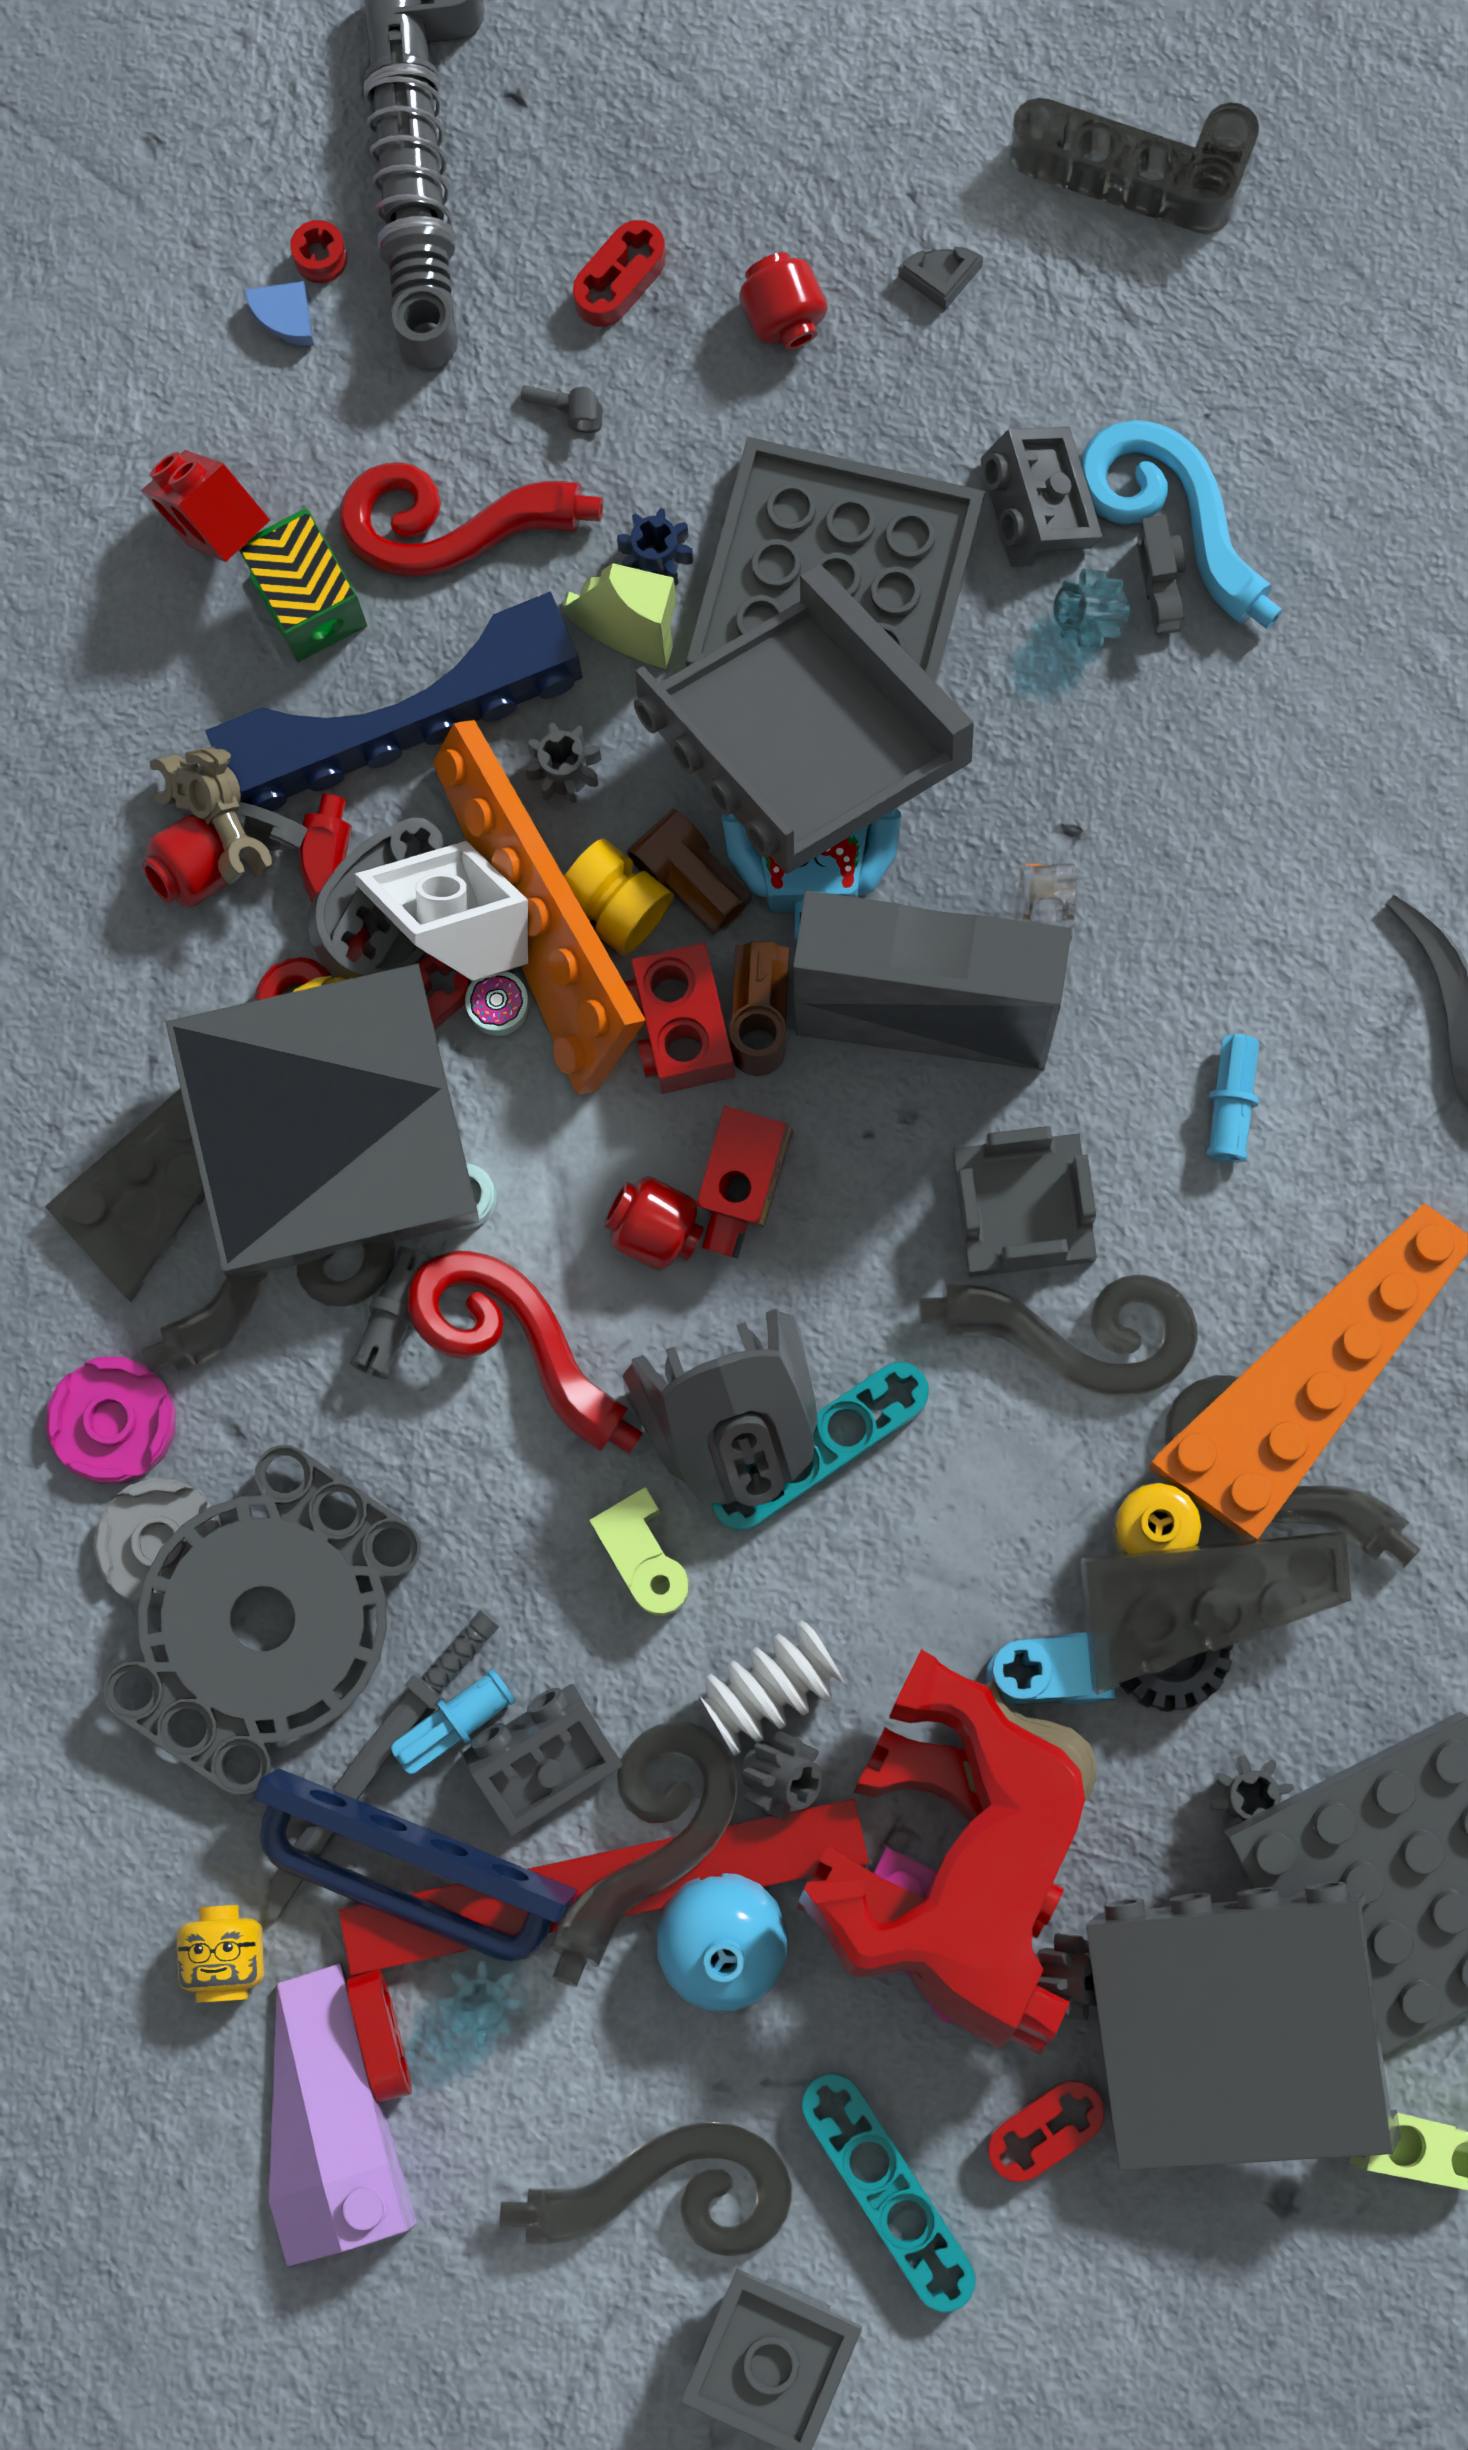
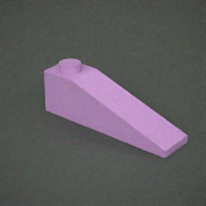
M342 1963L277 1983L269 2204L287 2267L360 2247L408 2231L417 2224L383 2104L376 2101L370 2086L350 2006L347 1979Z

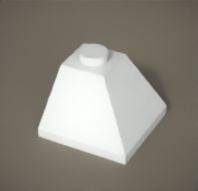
M467 841L355 873V884L414 945L472 981L495 977L503 971L528 964V899Z

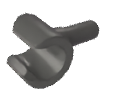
M527 385L523 386L521 400L557 408L561 411H568L567 426L570 429L581 433H596L600 431L603 407L598 402L595 392L590 388L576 387L570 391V394Z

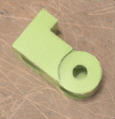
M645 1487L589 1521L637 1603L644 1611L654 1616H667L676 1613L685 1605L689 1596L690 1583L683 1567L677 1561L665 1557L646 1524L660 1515V1511Z
M1397 2112L1401 2137L1393 2154L1353 2156L1349 2159V2164L1367 2171L1468 2190V2131L1429 2119Z

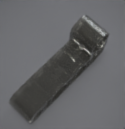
M1035 98L1020 105L1014 115L1010 156L1012 164L1019 172L1026 176L1197 233L1209 234L1225 227L1233 214L1251 166L1258 138L1259 123L1253 111L1243 104L1233 102L1220 104L1206 118L1196 147L1051 99ZM1224 138L1232 139L1238 142L1239 145L1234 147L1225 146L1219 143L1218 140ZM1065 144L1070 146L1069 150L1064 149ZM1091 152L1100 153L1106 159L1093 161L1084 157V155ZM1146 171L1157 172L1163 178L1150 180L1143 177L1140 173ZM1210 190L1217 193L1220 198L1207 199L1200 196L1197 192Z

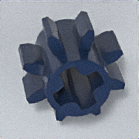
M662 508L659 509L656 516H648L643 519L638 514H633L631 535L621 534L617 536L618 551L628 555L621 562L622 566L673 577L674 585L676 586L679 584L677 573L679 564H693L694 560L693 549L683 545L689 537L688 525L686 522H682L673 526L666 519L665 510ZM653 545L656 550H658V551H663V550H665V551L662 552V553H660V554H658L653 548H648V549H646V550H645V548H647V547Z

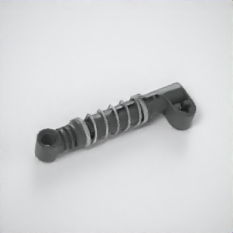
M364 0L370 67L365 72L363 90L367 101L374 106V113L368 117L367 125L372 131L376 132L377 142L370 147L369 154L379 161L380 171L373 176L372 183L376 188L382 190L383 199L376 205L375 213L381 219H384L387 224L378 234V248L380 249V257L389 265L391 295L393 298L391 319L401 354L406 361L419 369H434L443 366L452 359L457 350L458 336L454 320L451 282L449 281L450 269L448 268L449 260L455 251L456 238L455 232L452 229L454 218L450 210L444 206L450 198L451 188L447 180L442 177L447 169L448 162L444 151L439 147L444 141L445 129L441 121L436 118L441 112L442 100L439 96L441 86L438 71L429 62L428 43L456 40L473 34L484 21V1L434 0V3L423 4V0ZM434 100H436V109H435V112H434V104H433V101H434ZM374 118H375L376 127L373 125V119H374ZM436 126L439 130L438 140L436 135ZM438 153H439V155H440V157H441V159H442L441 169H440V166H439V156H438ZM379 177H381V185L378 183ZM441 183L445 189L444 198L442 197ZM382 206H383V209H384V214L381 212V207H382ZM444 213L448 218L447 223L443 221ZM423 323H434L437 325L426 333H416L413 331L414 328Z

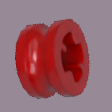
M312 220L302 224L295 230L291 238L290 250L296 268L304 279L313 283H327L335 280L343 273L347 265L348 254L342 235L333 224L324 220ZM321 243L323 249L327 247L329 256L326 259L317 261L315 254L311 257L309 247L313 244Z

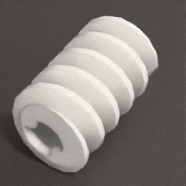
M803 1620L795 1625L797 1645H793L781 1634L773 1637L775 1658L771 1659L758 1647L753 1648L750 1651L753 1671L750 1673L733 1660L727 1665L730 1679L729 1685L726 1686L712 1674L705 1677L708 1697L705 1699L701 1698L734 1756L741 1753L738 1732L743 1731L754 1741L760 1742L764 1739L762 1718L766 1717L775 1726L782 1729L787 1726L784 1705L789 1704L804 1716L809 1713L806 1692L811 1690L824 1702H828L832 1699L829 1679L832 1677L847 1688L822 1641L814 1629Z

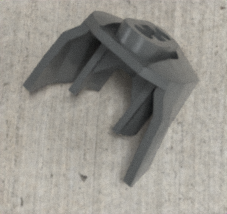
M777 1308L766 1312L768 1349H763L759 1338L753 1331L748 1329L746 1322L736 1326L746 1351L713 1359L684 1373L675 1347L666 1349L668 1357L665 1363V1376L668 1384L655 1371L644 1355L633 1358L632 1364L622 1375L625 1394L670 1474L685 1482L689 1490L700 1501L727 1505L738 1501L748 1506L766 1504L780 1494L785 1483L793 1482L812 1462L814 1452L813 1434L818 1422L816 1400L801 1331L793 1315L780 1312ZM756 1463L759 1472L749 1475L746 1466Z

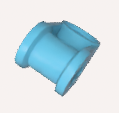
M1072 1633L1052 1638L1009 1642L994 1654L988 1663L986 1671L987 1683L994 1678V1682L1000 1689L1004 1699L1009 1704L1014 1705L1057 1702L1058 1704H1086L1116 1700L1110 1633ZM1015 1656L1020 1657L1022 1667L1033 1668L1034 1676L1024 1682L1022 1689L1017 1688L1015 1678L1004 1677L1003 1669L1014 1662Z

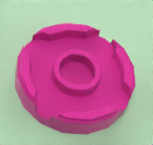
M97 1357L83 1363L85 1365L77 1368L72 1374L68 1373L57 1384L47 1406L46 1433L57 1457L72 1473L97 1484H125L147 1475L166 1456L175 1436L176 1408L168 1387L147 1366L125 1357Z

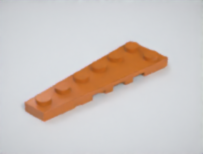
M475 720L454 723L434 758L433 765L466 841L528 899V964L522 965L521 968L554 1042L553 1056L558 1069L568 1075L577 1095L598 1091L646 1020Z
M1423 1203L1155 1456L1148 1468L1172 1486L1189 1495L1192 1501L1254 1545L1468 1254V1233Z

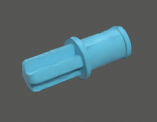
M1234 1034L1226 1035L1222 1039L1216 1090L1209 1092L1208 1101L1214 1104L1209 1148H1207L1206 1152L1207 1157L1210 1159L1230 1163L1247 1161L1246 1149L1252 1108L1259 1105V1098L1253 1094L1260 1044L1254 1037Z
M493 1668L487 1672L488 1674L463 1690L446 1704L440 1699L436 1703L439 1707L438 1710L392 1743L391 1750L393 1755L408 1774H417L460 1741H463L466 1745L472 1742L469 1738L471 1733L492 1719L508 1705L516 1702L507 1686Z

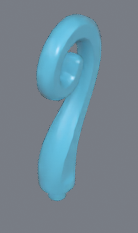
M1132 420L1115 423L1098 431L1089 441L1080 457L1096 514L1108 522L1124 526L1141 523L1142 518L1154 517L1163 507L1168 495V482L1163 472L1154 463L1143 461L1136 466L1135 479L1141 491L1133 497H1122L1114 493L1108 486L1107 472L1110 465L1124 455L1143 454L1160 461L1177 476L1187 494L1197 568L1206 590L1220 608L1239 624L1245 623L1252 617L1264 628H1271L1279 619L1283 610L1267 598L1272 585L1247 565L1233 549L1224 503L1218 484L1207 461L1198 449L1176 431L1148 421Z

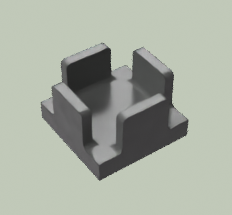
M1050 1126L989 1133L983 1145L953 1148V1162L969 1277L1096 1261L1097 1254L1093 1233L1096 1209L1088 1154H1082L1080 1133L1052 1136Z
M736 2268L699 2353L680 2403L780 2450H812L860 2336L862 2326L831 2312L830 2305L775 2279L768 2278L766 2282Z

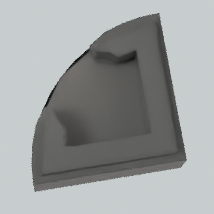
M954 247V250H935L926 253L923 250L916 252L903 261L898 267V277L946 310L982 268L983 256L963 247Z
M240 802V807L236 811L245 834L262 842L268 850H294V848H300L308 828L291 819L251 804Z

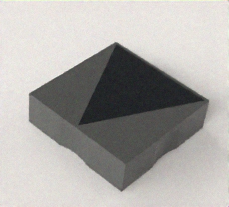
M805 890L793 965L796 1035L1044 1071L1062 1002L1072 928L976 914L942 912L898 903Z
M419 963L165 1021L221 1268L229 1281L317 1261L337 1250L353 1245L377 1242L393 1243L479 1222L477 1206Z

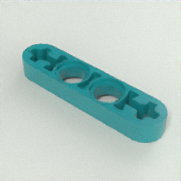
M893 1362L882 1367L817 1412L818 1422L813 1434L814 1452L811 1474L799 1483H785L780 1492L783 1494L782 1497L774 1502L769 1501L763 1505L753 1506L755 1513L748 1518H745L739 1511L728 1515L723 1509L727 1504L712 1502V1509L717 1520L725 1528L735 1532H748L755 1529L909 1424L924 1411L928 1401L929 1387L925 1375L914 1365L906 1362ZM895 1377L901 1384L911 1380L916 1385V1388L911 1392L913 1405L905 1409L899 1402L892 1403L883 1409L880 1415L889 1423L880 1429L877 1428L871 1410L858 1398L869 1393L871 1402L874 1405L888 1394L889 1387L886 1382L888 1379ZM851 1411L863 1419L866 1432L858 1444L841 1446L831 1439L828 1433V1425L830 1420L840 1412ZM756 1463L747 1465L749 1475H754L752 1471L757 1468Z
M824 2073L815 2077L807 2085L802 2103V2111L810 2128L920 2299L928 2307L939 2312H952L962 2308L971 2299L975 2289V2273L965 2252L857 2085L849 2077L840 2073ZM826 2085L834 2093L840 2092L843 2089L849 2093L851 2099L844 2104V2110L853 2126L859 2121L861 2116H865L872 2126L870 2129L853 2134L840 2150H837L830 2140V2137L843 2134L835 2119L831 2115L820 2119L814 2112V2109L821 2102L817 2091ZM864 2142H874L881 2145L889 2157L887 2172L880 2179L873 2182L857 2178L850 2167L852 2151ZM903 2200H911L918 2203L926 2213L924 2231L918 2237L911 2240H902L896 2237L887 2225V2216L890 2209L896 2203ZM937 2233H940L946 2241L945 2245L934 2248L942 2264L946 2268H951L958 2264L963 2270V2273L956 2279L959 2291L951 2297L942 2289L934 2293L927 2289L926 2285L932 2281L933 2274L923 2256L914 2266L905 2257L906 2254L925 2248Z

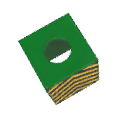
M302 509L258 532L239 550L250 570V577L297 662L368 626L356 593L307 509Z

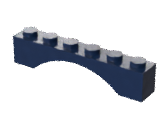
M550 591L493 614L478 641L453 669L427 689L395 705L365 714L331 718L290 715L262 707L207 729L205 732L211 746H215V749H224L230 753L231 760L227 767L233 771L238 780L241 793L240 802L275 811L287 802V797L307 789L322 791L334 787L345 778V774L366 765L370 768L383 767L399 759L402 751L423 742L428 745L443 743L454 723L470 720L478 721L480 719H483L485 722L497 721L513 713L517 708V704L540 696L542 699L557 697L571 689L574 681L582 679L583 675L578 653Z

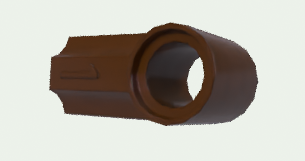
M672 808L629 847L626 852L640 872L646 871L670 890L687 911L714 936L719 931L727 929L741 916L743 910L752 901V894L709 852L710 847L707 841L691 821L681 812Z
M750 941L747 944L735 946L732 1014L729 1027L730 1049L736 1067L745 1074L753 1076L768 1075L777 1070L784 1061L786 1053L790 950L788 947H782L770 941ZM762 1030L772 1035L774 1041L765 1049L756 1050L747 1047L741 1039L750 1031Z

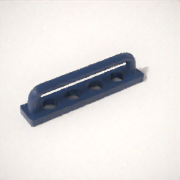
M275 1769L259 1780L253 1797L256 1801L267 1805L261 1823L260 1840L263 1852L273 1865L293 1876L495 1959L513 1962L527 1959L537 1952L547 1938L552 1922L558 1923L571 1910L577 1894V1890L573 1887L282 1769ZM291 1815L528 1911L524 1924L518 1933L513 1935L506 1934L296 1848L289 1843L286 1836Z

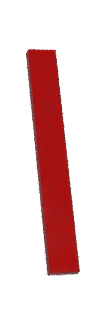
M853 1798L789 1813L787 1820L770 1816L528 1868V1870L577 1890L571 1910L560 1922H552L548 1932L552 1933L663 1909L667 1900L686 1882L699 1877L700 1880H703L710 1876L722 1877L721 1873L738 1874L759 1883L762 1887L811 1877L827 1844H830L861 1866L869 1864L856 1800ZM454 1884L411 1894L510 1935L516 1934L521 1930L528 1912L462 1884ZM364 1904L338 1909L350 1976L473 1950Z

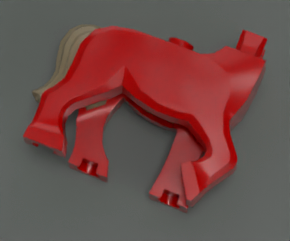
M921 1649L894 1703L889 1719L910 1724L920 1722L943 1723L958 1734L962 1739L965 1750L951 1745H938L911 1740L884 1727L853 1793L879 1797L888 1792L906 1788L931 1792L951 1803L970 1823L944 1856L924 1897L879 1877L851 1860L830 1844H827L810 1882H807L803 1889L796 1910L806 1911L817 1922L830 1941L846 1971L853 1976L870 1977L908 1970L914 1984L938 2012L972 2035L999 2050L1010 2039L1040 2055L1046 2044H1050L1053 2041L1070 2002L1037 1986L1044 1969L1032 1949V1937L1037 1939L1044 1925L1047 1926L1064 1891V1888L1053 1882L1078 1829L1084 1802L1089 1798L1095 1785L1097 1761L1090 1743L1072 1728L1047 1720L1027 1718L1015 1711L1004 1699L1000 1689L994 1682V1678L987 1684L967 1679L948 1669L937 1658Z

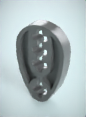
M413 817L380 830L357 846L331 873L316 894L308 915L310 941L322 963L338 977L348 980L350 979L349 977L357 978L414 965L425 952L414 945L384 913L377 921L376 926L379 930L375 931L362 947V952L366 956H361L356 962L351 961L346 957L349 947L344 942L349 943L363 927V920L360 917L366 916L375 906L355 884V873L403 860L407 851L405 843L410 841L412 837L422 842L419 851L421 854L443 848V836L439 829L430 821Z

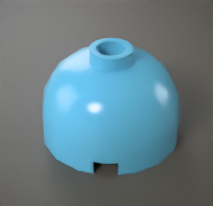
M721 1873L722 1877L710 1876L703 1880H700L699 1877L686 1882L667 1900L657 1923V1959L668 1984L687 2003L708 2012H736L758 2003L775 1987L787 1960L788 1930L778 1902L759 1883L741 1875ZM724 1949L730 1950L733 1953L725 1952Z

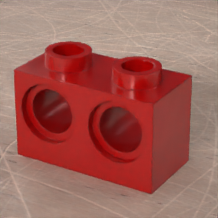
M184 450L181 454L173 452L159 461L150 472V477L153 480L141 490L187 546L224 562H227L271 521L224 463Z
M706 942L631 959L635 979L624 981L646 1020L649 1038L637 1041L645 1078L658 1075L662 1094L735 1078L733 1057ZM667 979L680 980L688 987L685 995L673 1002L662 1001L653 993L657 985ZM691 1038L696 1040L702 1046V1049L693 1060L679 1062L667 1054L669 1046L677 1039Z

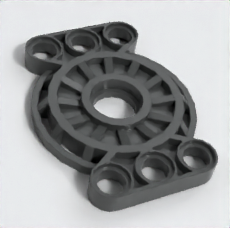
M278 1445L270 1448L259 1458L255 1467V1481L261 1493L260 1496H242L210 1506L182 1524L160 1548L144 1579L138 1606L139 1645L145 1662H126L116 1666L107 1675L103 1684L105 1704L117 1718L222 1790L234 1795H246L256 1791L259 1780L271 1773L272 1757L266 1743L285 1742L319 1730L343 1714L365 1690L381 1659L387 1631L386 1595L380 1577H398L408 1573L416 1565L421 1554L420 1539L409 1523L304 1451L291 1445ZM281 1456H291L297 1459L304 1470V1478L301 1485L290 1493L274 1491L266 1479L269 1464ZM335 1492L350 1495L355 1500L357 1506V1516L354 1522L342 1530L328 1528L320 1517L322 1501L328 1495ZM250 1506H266L270 1518H253ZM237 1510V1522L219 1527L205 1537L196 1530V1528L217 1515ZM387 1529H398L404 1532L411 1543L408 1558L402 1564L395 1567L380 1564L373 1553V1543L376 1536ZM186 1538L192 1548L178 1562L171 1578L159 1576L169 1555ZM356 1576H369L373 1591L361 1593ZM256 1587H272L281 1591L290 1600L295 1612V1625L290 1637L281 1646L270 1651H255L244 1646L235 1637L231 1626V1612L236 1600L246 1591ZM155 1588L165 1592L161 1608V1632L150 1633L149 1609ZM376 1604L377 1629L371 1650L361 1646L365 1629L364 1606ZM164 1645L169 1662H157L152 1647ZM356 1659L367 1662L357 1684L341 1700L334 1690L347 1677ZM129 1672L144 1674L150 1680L153 1687L149 1703L139 1710L124 1708L116 1697V1685L119 1679ZM322 1700L331 1709L311 1723L293 1729L289 1727L288 1716L306 1711ZM182 1709L198 1711L204 1717L207 1724L203 1740L193 1747L178 1745L172 1739L169 1732V1724L172 1717ZM274 1720L276 1732L262 1733L258 1721ZM235 1746L252 1748L258 1754L261 1761L258 1776L247 1784H237L231 1781L225 1775L223 1769V1760L226 1753Z

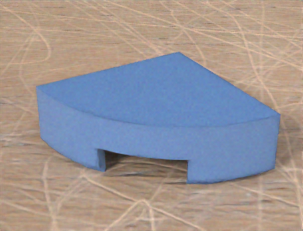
M304 281L245 290L246 298L255 320L266 330L283 338L284 342L291 345H314L308 294Z

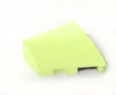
M612 563L602 570L601 577H591L583 583L580 596L572 592L566 593L562 606L563 613L588 635L628 657L667 669L673 648L670 623L676 605L673 577Z

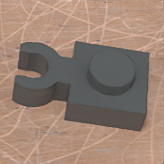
M1167 515L1142 518L1137 548L1147 600L1150 599L1155 634L1162 635L1180 632L1179 620H1184V611L1177 588L1176 576L1177 573L1185 571L1182 540L1180 535H1170Z

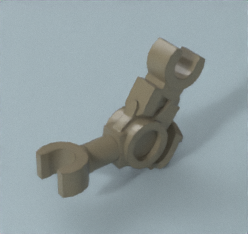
M215 746L186 752V759H183L180 755L173 754L151 760L150 768L160 771L166 783L165 790L153 793L154 800L160 805L176 803L177 808L191 810L195 816L204 819L207 825L214 824L224 849L218 860V867L222 877L228 884L236 882L245 872L240 858L245 859L249 863L255 877L261 876L272 865V857L268 848L259 840L248 837L245 834L236 815V811L240 807L241 793L236 776L227 767L231 760L229 752L224 749H215Z

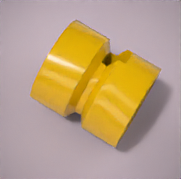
M602 838L589 846L577 858L564 878L588 920L596 921L595 932L598 937L619 954L626 956L637 949L658 926L667 913L674 894L646 871L633 874V860L608 840Z

